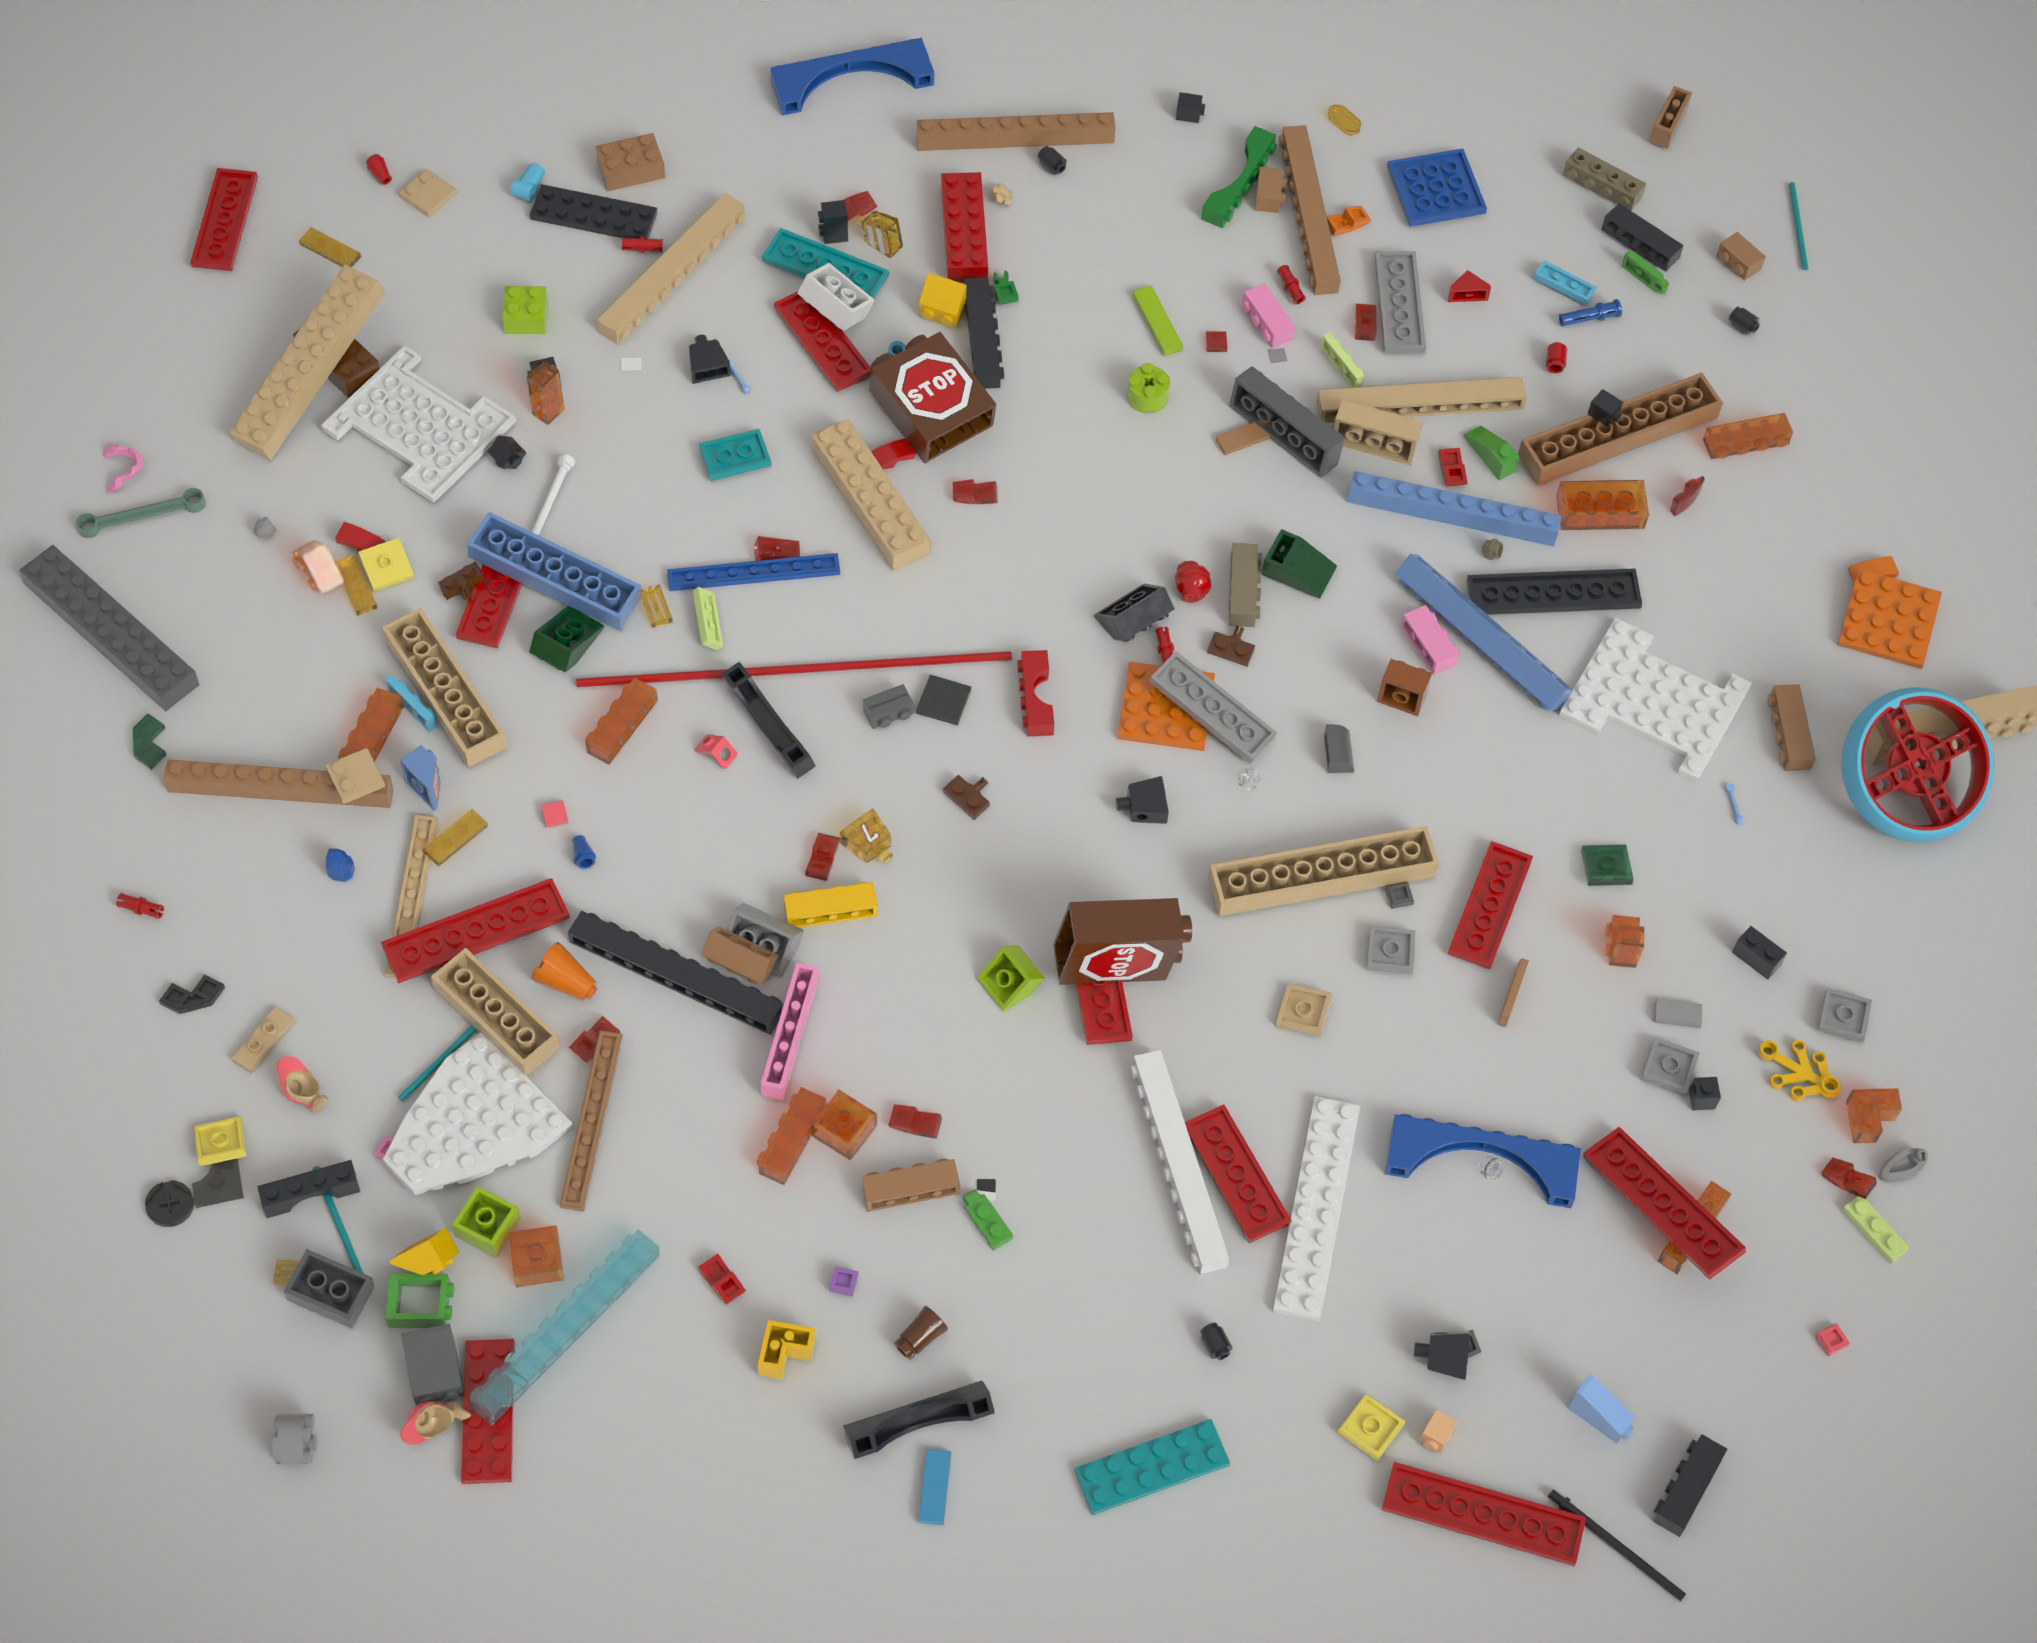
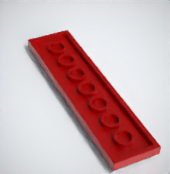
M550 878L381 942V947L399 984L443 967L465 948L475 955L570 919V914L553 879Z
M1617 1127L1583 1153L1584 1159L1709 1280L1746 1253V1247L1620 1127Z
M1397 1462L1393 1463L1381 1509L1385 1512L1574 1567L1577 1562L1586 1521L1584 1516Z

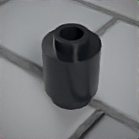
M1045 146L1039 151V162L1053 175L1060 174L1066 169L1067 160L1053 147Z
M1737 306L1728 318L1733 326L1747 335L1750 333L1754 334L1760 326L1759 317L1744 307L1740 308Z
M1215 1322L1201 1329V1340L1212 1359L1223 1360L1231 1354L1230 1351L1233 1347L1221 1326H1218Z

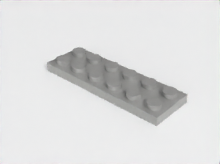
M1376 251L1375 265L1384 353H1425L1426 343L1416 251Z
M1177 651L1166 660L1148 681L1248 763H1251L1277 734L1275 730Z

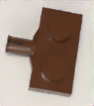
M475 561L459 571L446 576L438 583L446 600L462 594L464 600L468 601L469 598L472 599L470 589L485 579L479 565Z
M1236 626L1232 636L1215 631L1207 653L1248 667L1255 650V645L1241 640L1244 628L1241 627L1239 630L1240 626Z
M958 774L943 788V793L974 820L990 806V802L980 793L989 784L984 777H981L979 781L972 785Z

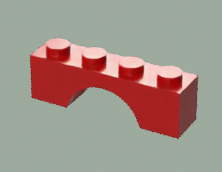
M1048 650L1021 651V660H1017V671L1022 673V678H1019V691L1024 693V697H1020L1021 710H1025V715H1022V727L1027 728V737L1054 735L1053 705L1041 701L1034 692L1039 684L1047 681L1049 678Z

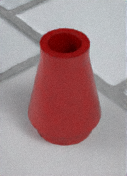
M374 154L366 160L367 169L382 185H386L392 180L384 157Z

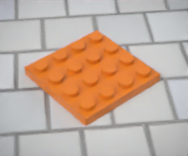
M1858 568L1837 645L1922 669L1942 592Z
M1129 661L1117 739L1204 751L1207 729L1148 682L1150 677L1161 666ZM1203 672L1214 681L1215 673Z

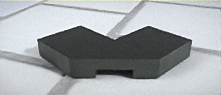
M204 974L192 992L171 983L159 1000V1003L178 1014L212 1006L225 989L223 983Z

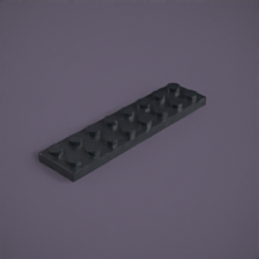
M1636 568L1467 575L1466 579L1469 599L1487 615L1641 609L1642 606Z

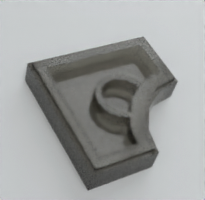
M238 1158L212 1164L210 1171L203 1179L192 1183L196 1208L244 1198Z

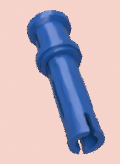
M1614 299L1613 302L1605 304L1597 303L1595 307L1559 314V322L1564 327L1594 319L1604 321L1605 318L1612 316L1621 317V303L1618 299Z

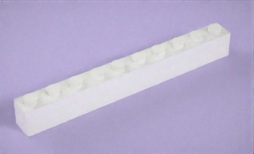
M1157 1050L1134 1056L1133 1065H1130L1133 1079L1137 1078L1139 1084L1137 1086L1138 1096L1140 1099H1144L1145 1106H1143L1146 1119H1150L1152 1124L1150 1132L1152 1139L1157 1140L1159 1146L1157 1147L1158 1158L1160 1161H1164L1166 1167L1163 1169L1166 1181L1170 1182L1172 1186L1170 1190L1172 1201L1177 1203L1179 1207L1177 1215L1180 1224H1184L1186 1232H1184L1186 1244L1192 1247V1263L1194 1267H1198L1200 1274L1228 1268L1229 1255L1162 1052Z

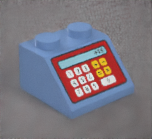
M420 745L402 758L400 763L405 783L435 811L438 808L440 769L436 764V755L430 749L426 750Z

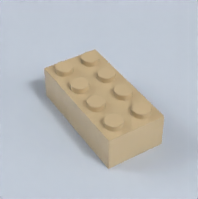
M1342 399L1335 419L1334 430L1345 438L1343 447L1411 466L1418 447L1423 422Z

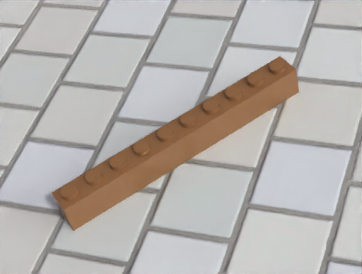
M1114 112L916 120L917 151L1114 143L1116 128Z
M1307 126L1283 127L1282 135H1279V147H1283L1282 161L1283 163L1286 162L1287 165L1285 166L1286 178L1290 179L1288 184L1289 193H1293L1292 207L1296 209L1295 221L1300 226L1298 230L1299 239L1303 240L1302 254L1303 256L1306 255L1307 258L1305 260L1306 271L1310 272L1309 286L1313 287L1314 295L1338 293L1341 280Z
M167 759L163 777L167 791L173 793L390 808L394 789L390 775H381L385 784L384 788L343 804L327 771Z

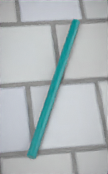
M1791 182L1789 183L1802 269L1808 270L1795 183Z
M473 1026L468 1028L398 1096L399 1100L403 1102L476 1029Z
M315 1166V1167H313L312 1169H313V1170H316V1169H319L320 1167H319V1166ZM323 1195L354 1270L363 1273L332 1196Z

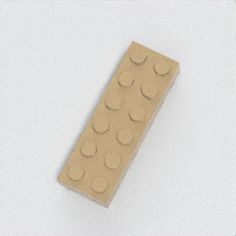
M467 948L431 976L434 990L527 1077L561 1048L559 1036Z

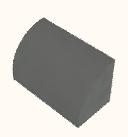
M1326 724L1324 743L1328 773H1354L1349 730L1341 725Z

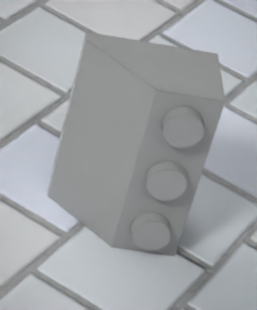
M745 903L733 910L727 928L728 931L778 954L772 973L780 977L784 974L795 955L804 932L803 929Z

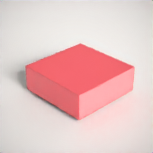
M563 800L541 805L546 828L568 823Z
M1837 1323L1815 1335L1828 1356L1848 1347L1850 1344Z

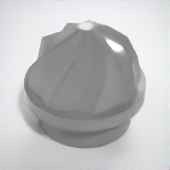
M267 517L259 518L254 526V533L260 538L273 536L272 533L276 531Z

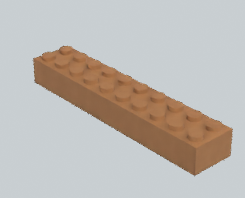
M1701 372L1624 401L1621 408L1623 413L1617 422L1613 421L1609 427L1586 415L1521 440L1518 455L1537 485H1541L1716 419L1719 416L1723 402Z

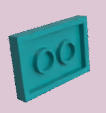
M760 429L699 443V449L710 481L771 466V459Z

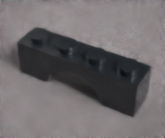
M352 1160L257 1186L266 1218L291 1212L296 1204L311 1197L327 1195L341 1198L361 1192Z

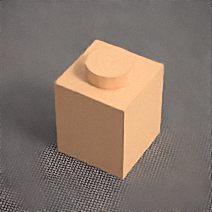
M1436 1409L1422 1433L1420 1442L1428 1450L1442 1453L1458 1421Z

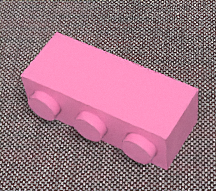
M1265 283L1244 292L1242 308L1246 313L1248 312L1254 326L1260 329L1263 339L1266 342L1268 341L1272 348L1294 339L1296 326Z
M1426 605L1403 615L1401 627L1433 675L1456 665L1459 655L1458 648L1450 642L1446 630L1440 627L1435 614L1432 611L1430 612Z

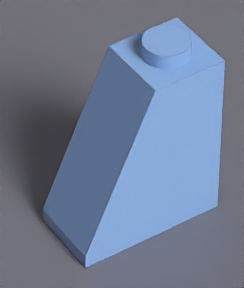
M1590 1374L1577 1390L1569 1409L1615 1443H1618L1622 1437L1627 1439L1634 1429L1631 1424L1635 1417Z

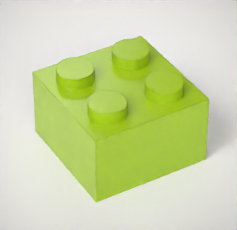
M505 286L502 316L505 334H546L548 314L546 286Z
M477 1186L453 1222L452 1228L455 1237L496 1257L520 1221L521 1216L518 1206Z

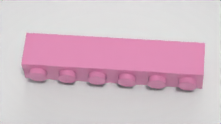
M796 963L760 1084L761 1096L781 1101L785 1100L818 986L819 967Z

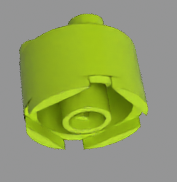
M1144 363L1133 370L1129 376L1127 390L1130 406L1141 413H1146V411H1153L1155 413L1162 410L1168 401L1170 377L1164 370L1153 366L1151 363Z

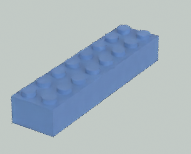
M488 512L467 544L469 558L619 631L641 599L640 584L491 512Z

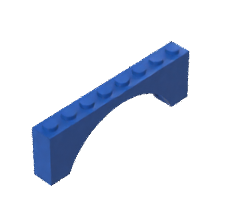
M922 37L770 67L771 83L782 116L802 112L806 99L818 86L834 77L847 73L861 71L885 73L904 80L915 89L934 85V70Z
M1395 1114L1385 1169L1386 1175L1409 1178L1421 1164L1437 1155L1458 1150L1484 1151L1501 1156L1523 1169L1539 1186L1547 1204L1571 1209L1576 1194L1581 1148L1571 1144H1555L1545 1139H1528V1137L1523 1135H1506L1501 1131H1484L1479 1127H1462L1453 1122L1441 1123L1431 1118H1413L1408 1114Z

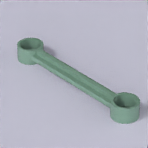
M190 488L179 498L96 517L91 513H84L76 519V527L82 537L92 538L99 533L100 529L182 509L196 513L204 509L206 501L200 489ZM193 497L201 498L197 503L191 504L187 502ZM88 522L95 523V524H94L91 528H89V529H82V528H81L82 525L85 524V523H88Z

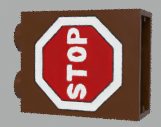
M941 331L928 338L925 335H918L906 345L904 351L895 356L885 353L876 358L871 364L870 393L902 435L907 438L924 464L991 428L994 424L997 404Z
M1178 898L1069 902L1053 943L1059 985L1091 984V982L1104 983L1105 981L1107 983H1115L1118 980H1122V982L1166 980L1173 964L1181 963L1182 944L1191 942V917L1180 914Z

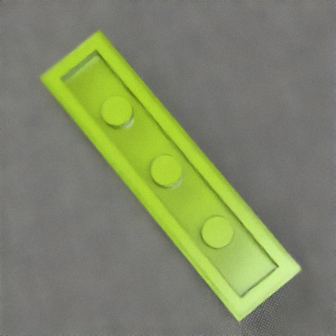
M1152 285L1133 290L1132 295L1163 355L1182 351L1183 344Z

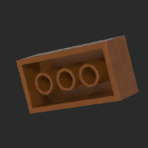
M354 338L328 379L350 398L380 369L379 362Z

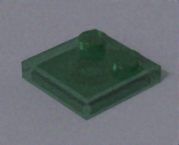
M1626 844L1582 846L1581 854L1588 886L1633 884L1634 879Z

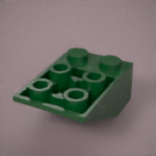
M1281 529L1264 559L1262 575L1320 599L1337 565L1302 537Z

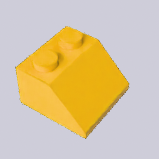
M928 272L919 301V316L957 329L966 312V285Z
M447 1227L406 1247L389 1261L394 1266L420 1275H425L429 1272L435 1275L453 1263V1257L460 1253Z

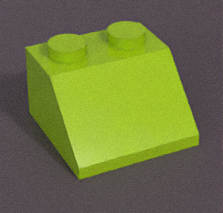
M1019 945L1003 946L977 976V979L1001 1009L1006 1011L1030 996L1045 980V977Z

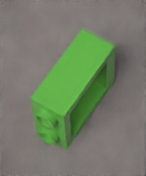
M390 1273L385 1315L388 1328H430L447 1324V1320L452 1318V1305H449V1297L454 1296V1283H450L448 1274ZM402 1286H441L438 1314L399 1313Z

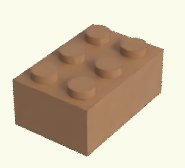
M654 133L595 146L597 163L607 192L665 178L664 161Z

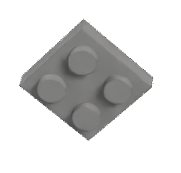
M1370 926L1367 970L1412 974L1415 930Z
M1827 988L1824 994L1817 1031L1863 1043L1872 1000Z
M1655 1037L1641 1080L1686 1095L1700 1052Z

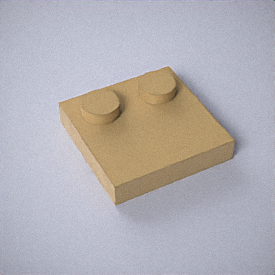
M427 168L398 192L402 200L427 217L434 214L457 194L456 188Z
M367 748L325 765L343 804L385 787L384 781Z
M1287 984L1276 1027L1321 1036L1331 1004L1332 993Z

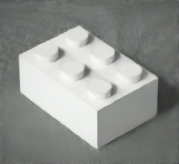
M830 263L807 274L797 293L807 303L816 308L820 314L827 317L836 327L843 331L864 320L875 301Z

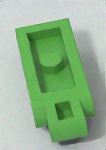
M1631 249L1625 253L1621 267L1654 292L1661 294L1667 292L1669 282L1663 278L1664 275Z
M974 1189L962 1196L966 1203L964 1205L966 1213L993 1251L1013 1239L1012 1232L985 1194L980 1196Z

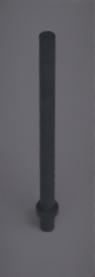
M1554 1489L1551 1491L1548 1497L1559 1505L1558 1509L1586 1517L1585 1527L1680 1602L1686 1595L1683 1590L1570 1502V1498H1564Z

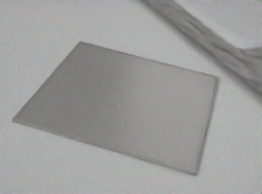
M1284 348L1268 350L1271 363L1287 361Z

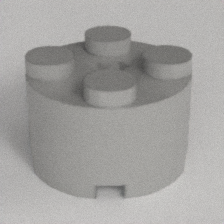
M277 1414L275 1416L273 1429L277 1430L275 1437H272V1450L274 1461L277 1464L312 1463V1451H316L317 1438L312 1436V1429H314L315 1425L314 1414Z

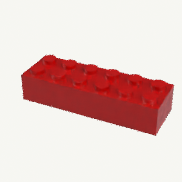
M981 172L941 173L947 279L964 283V279L988 277V255Z

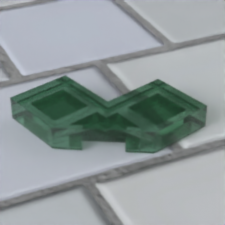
M147 713L132 728L133 755L136 760L152 770L167 755L165 750L152 742L165 729V725Z

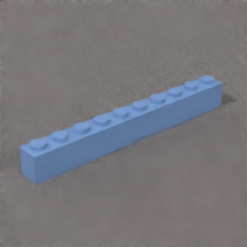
M1354 471L1348 496V502L1553 547L1562 516Z
M1410 554L1395 574L1400 578L1399 582L1407 588L1411 587L1418 599L1427 601L1431 605L1430 609L1433 612L1443 615L1446 618L1445 622L1449 626L1459 629L1462 632L1460 635L1465 640L1475 643L1477 645L1476 649L1481 654L1491 657L1493 659L1491 662L1497 668H1503L1507 671V676L1515 683L1519 682L1523 685V690L1528 695L1539 699V704L1548 711L1559 710L1574 691L1420 555Z

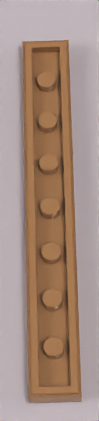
M599 1031L560 1208L584 1212L623 1040V1034Z

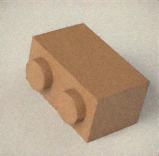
M1260 167L1255 205L1256 211L1279 213V207L1284 205L1285 193H1281L1282 190L1286 189L1287 178H1283L1284 169Z
M1739 232L1734 233L1721 242L1716 255L1721 262L1725 263L1744 281L1762 269L1766 257Z

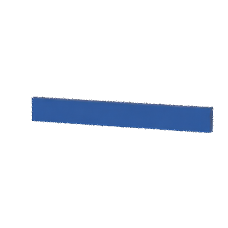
M838 553L667 569L669 591L696 589L697 587L709 588L840 575Z

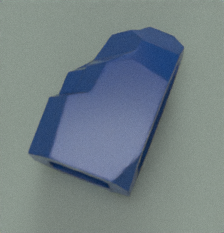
M329 848L326 856L327 875L332 880L341 882L352 879L355 866L351 856H348L343 850Z

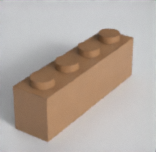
M1800 684L1774 685L1771 694H1768V706L1772 707L1771 720L1772 724L1776 726L1775 740L1780 745V762L1784 764L1785 771L1811 770L1816 758Z
M939 1159L931 1164L918 1163L910 1168L902 1169L897 1167L889 1170V1172L868 1173L862 1177V1189L867 1212L958 1195L960 1194V1181L955 1159Z

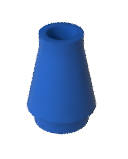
M575 836L572 839L574 863L581 869L592 867L595 864V853L587 843L585 836Z

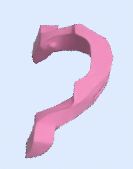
M110 444L104 450V458L124 455L135 461V466L131 468L129 473L114 477V480L107 486L106 492L118 490L122 487V482L131 479L140 471L144 464V459L140 452L130 446L119 447L117 444Z

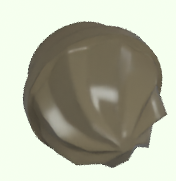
M1498 539L1486 540L1482 546L1483 555L1491 560L1499 559L1503 553V543L1499 542Z

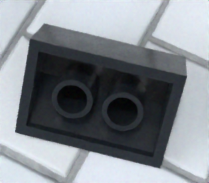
M1144 583L1094 614V617L1113 639L1128 642L1134 639L1135 634L1151 628L1152 624L1157 620L1160 621L1169 616L1168 613L1175 610L1165 587Z

